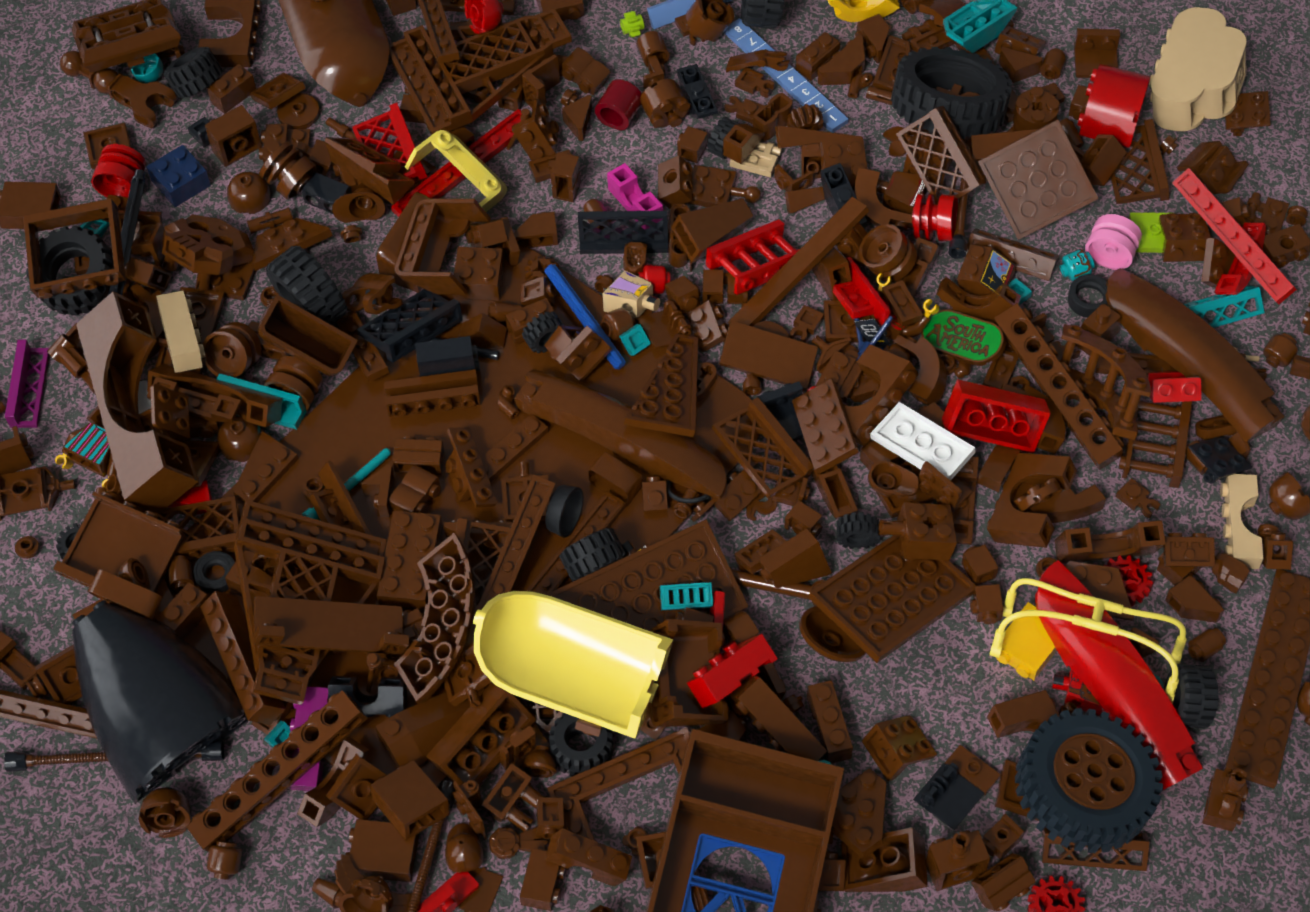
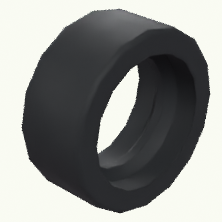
M1091 274L1076 278L1072 282L1068 293L1070 308L1076 314L1088 318L1100 305L1106 304L1109 307L1105 296L1107 293V281L1102 277ZM1083 288H1093L1103 295V301L1097 304H1087L1077 297V292Z

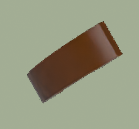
M158 377L155 378L152 384H159L188 396L189 416L199 419L233 422L242 403L239 399L221 394L217 398L180 388L177 382ZM149 390L147 398L151 400V391Z
M972 456L955 475L958 480L972 491L965 502L952 514L957 544L972 545L975 490L979 457Z

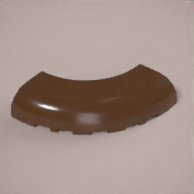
M456 533L449 536L417 563L424 579L425 590L428 592V604L425 605L421 623L423 628L418 639H414L407 651L394 663L418 703L425 702L448 677L464 649L472 625L475 608L474 575L466 549Z

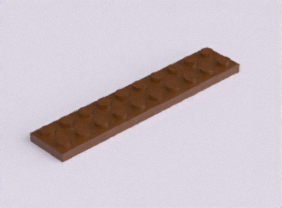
M1276 569L1224 769V773L1230 774L1237 768L1243 769L1247 773L1246 779L1248 781L1273 789L1278 781L1310 647V578L1281 569Z

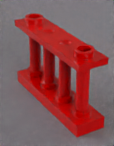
M778 219L707 248L706 266L710 270L723 266L735 278L734 293L738 295L767 283L800 249L796 250L783 238L784 223ZM777 244L787 254L778 257L768 247ZM759 251L769 262L760 265L750 254ZM742 259L751 269L741 272L732 261Z

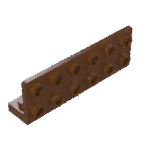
M256 596L254 599L253 645L402 655L409 645V635H403L402 607L263 596Z

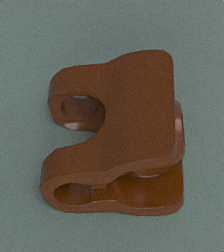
M368 273L361 276L351 288L342 293L347 310L358 311L364 308L366 313L377 315L387 309H395L403 304L402 299L392 298L393 287L391 284L395 282V277L376 273ZM355 295L357 300L351 305L350 297Z

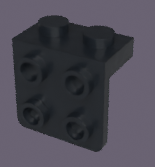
M800 381L793 384H785L779 389L765 391L757 396L793 440L803 438L792 403L793 399L803 394V387Z

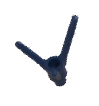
M892 316L888 317L871 342H863V336L856 326L859 349L857 360L869 344L875 346L892 321Z

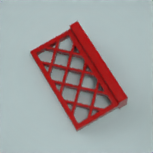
M396 102L389 105L390 111L357 124L352 129L359 142L367 146L370 143L377 145L376 151L380 152L382 147L390 148L386 156L401 163V169L402 166L405 167L407 163L405 160L408 161L416 146ZM388 119L391 120L388 128L380 127L382 122ZM371 129L367 137L360 135L359 132ZM377 131L384 133L381 140L373 139ZM389 135L397 136L393 144L386 142ZM396 150L403 152L400 159L392 158ZM421 160L412 166L409 172L403 174L411 179L418 176L419 180L428 177Z

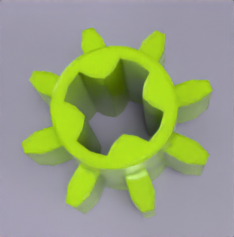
M635 11L624 13V18L620 19L623 34H629L631 38L641 35L640 30L644 29V21L641 14L636 15Z

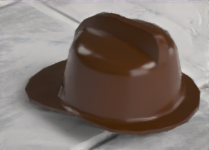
M362 187L356 189L351 194H346L336 199L332 205V212L335 218L344 223L377 220L384 214L385 204L379 197V194L370 188Z

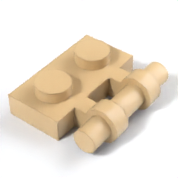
M759 142L754 148L755 150L749 154L742 164L732 159L730 160V167L771 178L778 161V156L782 153V148L778 149L771 142L767 144Z

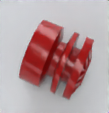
M109 144L105 146L91 179L93 188L105 197L115 195L128 198L135 170H145V158L138 151L125 145Z
M924 194L917 195L912 213V225L916 240L918 237L923 239L925 233L926 240L931 241L934 231H937L939 241H951L956 228L958 211L956 195L941 194L938 204H935L933 194L928 195L927 201Z

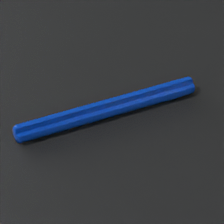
M548 265L544 270L547 277L584 328L589 326L612 348L606 358L614 369H621L626 364L624 358L557 266Z

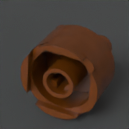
M696 0L686 13L690 34L712 42H716L734 20L733 8L730 4L726 5L723 0Z
M662 79L657 81V85L653 88L650 86L646 88L640 97V102L653 127L679 126L682 123V118L690 108V103L677 82L673 79Z
M1032 87L1031 90L1023 92L1019 95L1015 104L1013 114L1014 129L1016 131L1040 129L1057 120L1059 101L1041 87Z

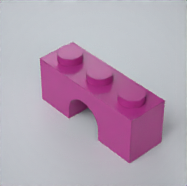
M626 163L607 173L608 190L627 211H663V205L650 191L646 194L642 193L638 185L637 176ZM653 219L652 221L658 223L662 219ZM646 224L641 226L645 230L650 228V226Z

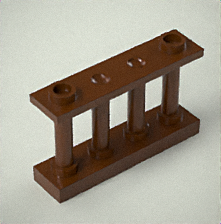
M1139 401L1134 415L1138 430L1169 435L1175 439V444L1166 446L1127 438L1125 456L1121 455L1119 469L1123 470L1122 478H1127L1129 469L1166 475V478H1170L1169 487L1179 488L1183 475L1192 401L1181 402L1180 406L1176 405V407ZM1138 410L1174 416V419H1178L1177 425L1172 427L1138 421ZM1132 449L1168 455V458H1172V464L1165 466L1132 460Z

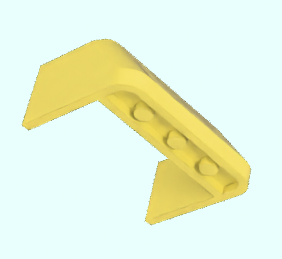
M445 130L436 131L415 147L405 165L407 170L437 148L486 197L479 203L485 212L502 200L507 192L506 184L456 135Z

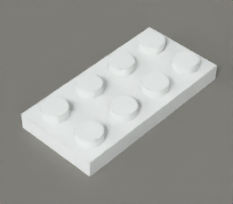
M898 402L870 433L872 440L919 469L922 468L925 461H928L950 481L975 454L974 446L901 402Z

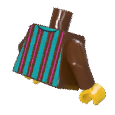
M88 423L85 427L71 432L63 446V455H58L55 458V462L58 465L64 462L62 469H70L73 463H76L102 477L108 475L109 478L110 475L117 474L109 443L107 442L105 428L94 423ZM108 479L102 482V488H106Z

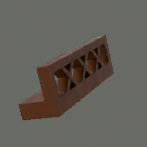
M977 228L970 234L966 251L967 254L970 244L992 247L1016 265V271L1050 281L1060 256Z
M1047 828L1042 831V863L1147 871L1149 839L1146 833L1139 832L1128 844L1125 842L1119 848L1123 849L1122 852L1118 849L1115 850L1113 846L1111 849L1118 855L1108 861L1100 857L1101 847L1096 853H1091L1084 859L1077 858L1073 853L1075 843L1072 842L1069 844L1072 845L1069 848L1062 846L1066 851L1061 855L1048 856L1049 844H1061L1062 838L1057 836L1052 841L1047 837L1051 831ZM1132 850L1142 851L1141 863L1129 862L1125 856Z

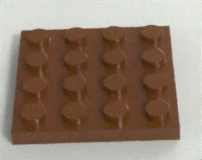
M1058 119L978 161L1018 240L1099 199Z

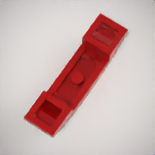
M1244 223L1242 228L1263 249L1266 224ZM1235 256L1228 274L1221 275L1214 292L1216 295H1237L1247 286L1253 275Z

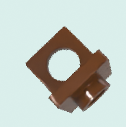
M779 164L775 166L774 178L781 190L785 189L787 192L802 190L813 185L812 171L793 180ZM804 180H807L803 186L799 187Z

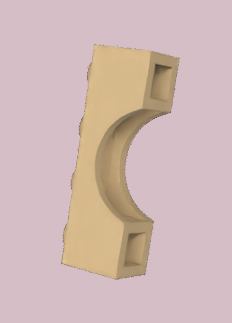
M1233 474L1227 476L1225 483H1221L1220 495L1225 497V503L1222 504V517L1226 518V524L1223 527V537L1228 538L1225 554L1241 561L1248 569H1259L1263 561L1262 537L1251 533L1241 520V513L1250 507H1254L1258 498L1257 475Z

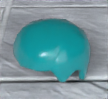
M154 53L145 56V63L133 66L131 72L141 83L156 82L162 76L164 66L161 59Z

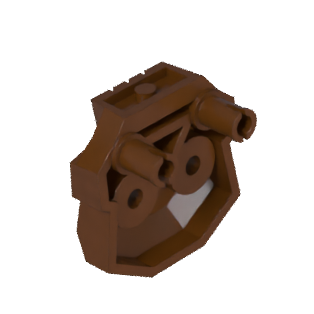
M192 214L186 219L181 218L166 225L164 229L162 254L165 255L163 268L168 271H176L178 268L177 264L179 263L193 273H197L195 288L199 291H208L210 289L211 274L221 275L230 271L233 266L252 262L254 249L248 235L225 220Z

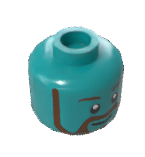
M1078 249L1064 255L1062 265H1059L1063 277H1068L1073 282L1079 276L1092 274V269L1095 268L1089 252Z

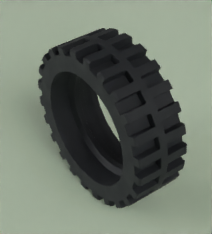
M931 47L929 50L920 48L918 52L911 51L908 56L904 55L899 62L891 101L893 108L897 109L896 113L900 117L904 116L905 121L909 124L922 118L936 107L944 106L961 138L965 139V137L971 135L990 134L991 131L996 132L999 130V126L1003 125L1012 91V80L1009 79L1007 72H1002L1001 66L992 64V60L988 58L983 59L979 54L966 53V50L960 49V51L952 50L951 47H945V49ZM957 84L962 86L961 93L974 92L978 93L979 96H955L933 88L941 87L951 90L953 85ZM931 119L926 120L923 129L928 130L929 133H933L934 124Z

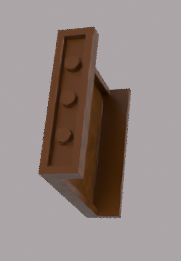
M93 491L92 495L95 500L63 561L57 560L53 570L58 575L89 588L98 569L117 575L121 565L126 560L135 558L142 563L147 572L148 583L146 589L156 593L185 536L180 529L181 526L170 520H167L166 523L158 520L159 516L146 510L145 513L136 510L137 506L127 501H124L123 504L119 503L109 493L102 492V494Z

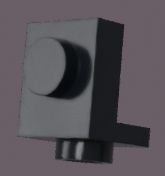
M206 117L188 127L189 134L204 148L210 144L205 125L210 121Z

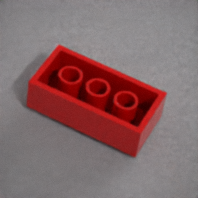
M957 379L942 416V422L945 430L954 435L1034 453L1051 413L1045 399Z

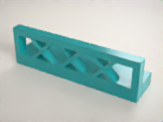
M1251 285L1246 286L1237 295H1214L1184 304L1194 313L1199 314L1198 316L1202 319L1207 311L1211 310L1216 313L1213 321L1208 323L1213 328L1265 313L1260 287ZM1255 298L1256 310H1246L1244 306L1248 299ZM1232 304L1237 309L1232 317H1227L1223 312L1228 305Z
M220 373L217 377V380L283 398L281 420L275 422V424L297 430L307 413L302 398L299 395Z

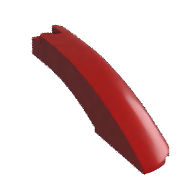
M1059 560L1050 565L1039 579V581L1075 594L1082 593L1093 596ZM1038 587V591L1035 594L1037 610L1059 612L1072 616L1075 614L1092 619L1094 610L1092 606L1078 603L1077 600ZM1104 610L1101 622L1118 626L1108 612ZM1039 616L1066 667L1069 666L1079 677L1104 711L1109 713L1111 721L1113 722L1116 717L1122 719L1123 721L1120 726L1124 729L1130 724L1135 728L1132 732L1135 738L1139 734L1145 738L1142 746L1150 745L1154 751L1150 759L1158 758L1160 764L1155 770L1162 771L1163 777L1158 783H1163V790L1203 769L1191 748V745L1195 744L1182 719L1148 665L1127 637L1099 632L1062 619Z

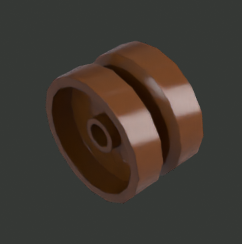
M884 224L870 230L863 238L859 247V257L861 262L876 276L880 273L883 274L881 281L887 282L890 276L892 282L905 277L913 269L917 260V250L915 245L895 225Z
M230 322L206 337L203 342L205 352L203 361L209 371L217 377L220 373L236 378L256 365L260 359L262 350L260 339L248 325L240 322Z
M282 356L278 359L273 368V373L269 375L264 386L301 396L306 411H308L314 400V395L318 393L324 381L317 369L293 356Z

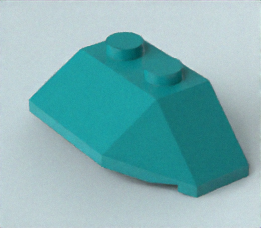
M1007 0L969 2L943 19L946 35L966 50L974 53L999 36L1017 11V7Z

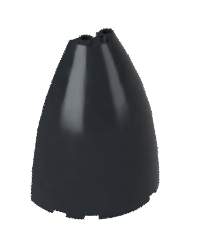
M103 600L93 607L94 611L87 616L81 615L72 622L74 626L72 636L75 664L82 698L92 729L113 771L131 800L136 804L151 791L177 774L176 768L213 741L224 740L246 724L248 720L232 681L199 650L172 631L146 617Z

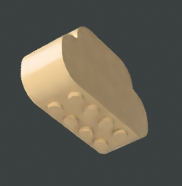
M1200 7L1186 9L1176 16L1172 28L1167 30V42L1162 44L1161 58L1157 59L1155 75H1151L1149 87L1152 90L1150 102H1152L1154 121L1161 128L1173 131H1189L1198 127L1204 121V118L1219 119L1229 115L1235 109L1238 95H1240L1247 74V43L1244 33L1236 28L1227 27L1225 17L1217 10Z

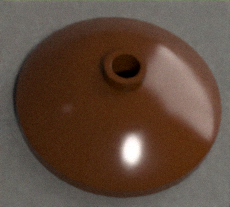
M811 607L803 613L799 622L800 632L806 643L819 655L836 662H854L865 656L866 652L819 607Z

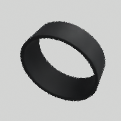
M561 485L555 490L546 511L545 524L547 530L563 538L568 537L573 532L583 507V491L581 488Z

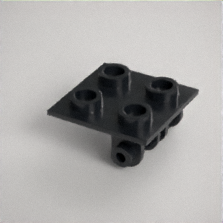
M1223 436L1188 446L1208 468L1203 475L1204 481L1213 484L1218 479L1222 481L1227 476L1241 474L1243 471L1252 469V466Z
M943 763L913 800L951 829L955 830L985 793L958 774L959 767L956 764L946 765Z

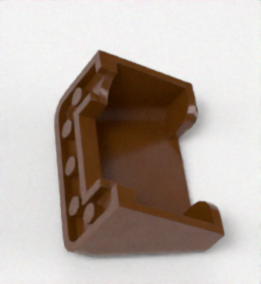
M667 619L652 628L651 632L673 639L664 670L662 669L658 681L654 682L658 684V688L652 703H650L652 724L655 727L723 724L727 722L730 709L724 699L702 708L687 685V682L694 677L693 672L701 666H708V660L723 645L725 637L722 632V623Z

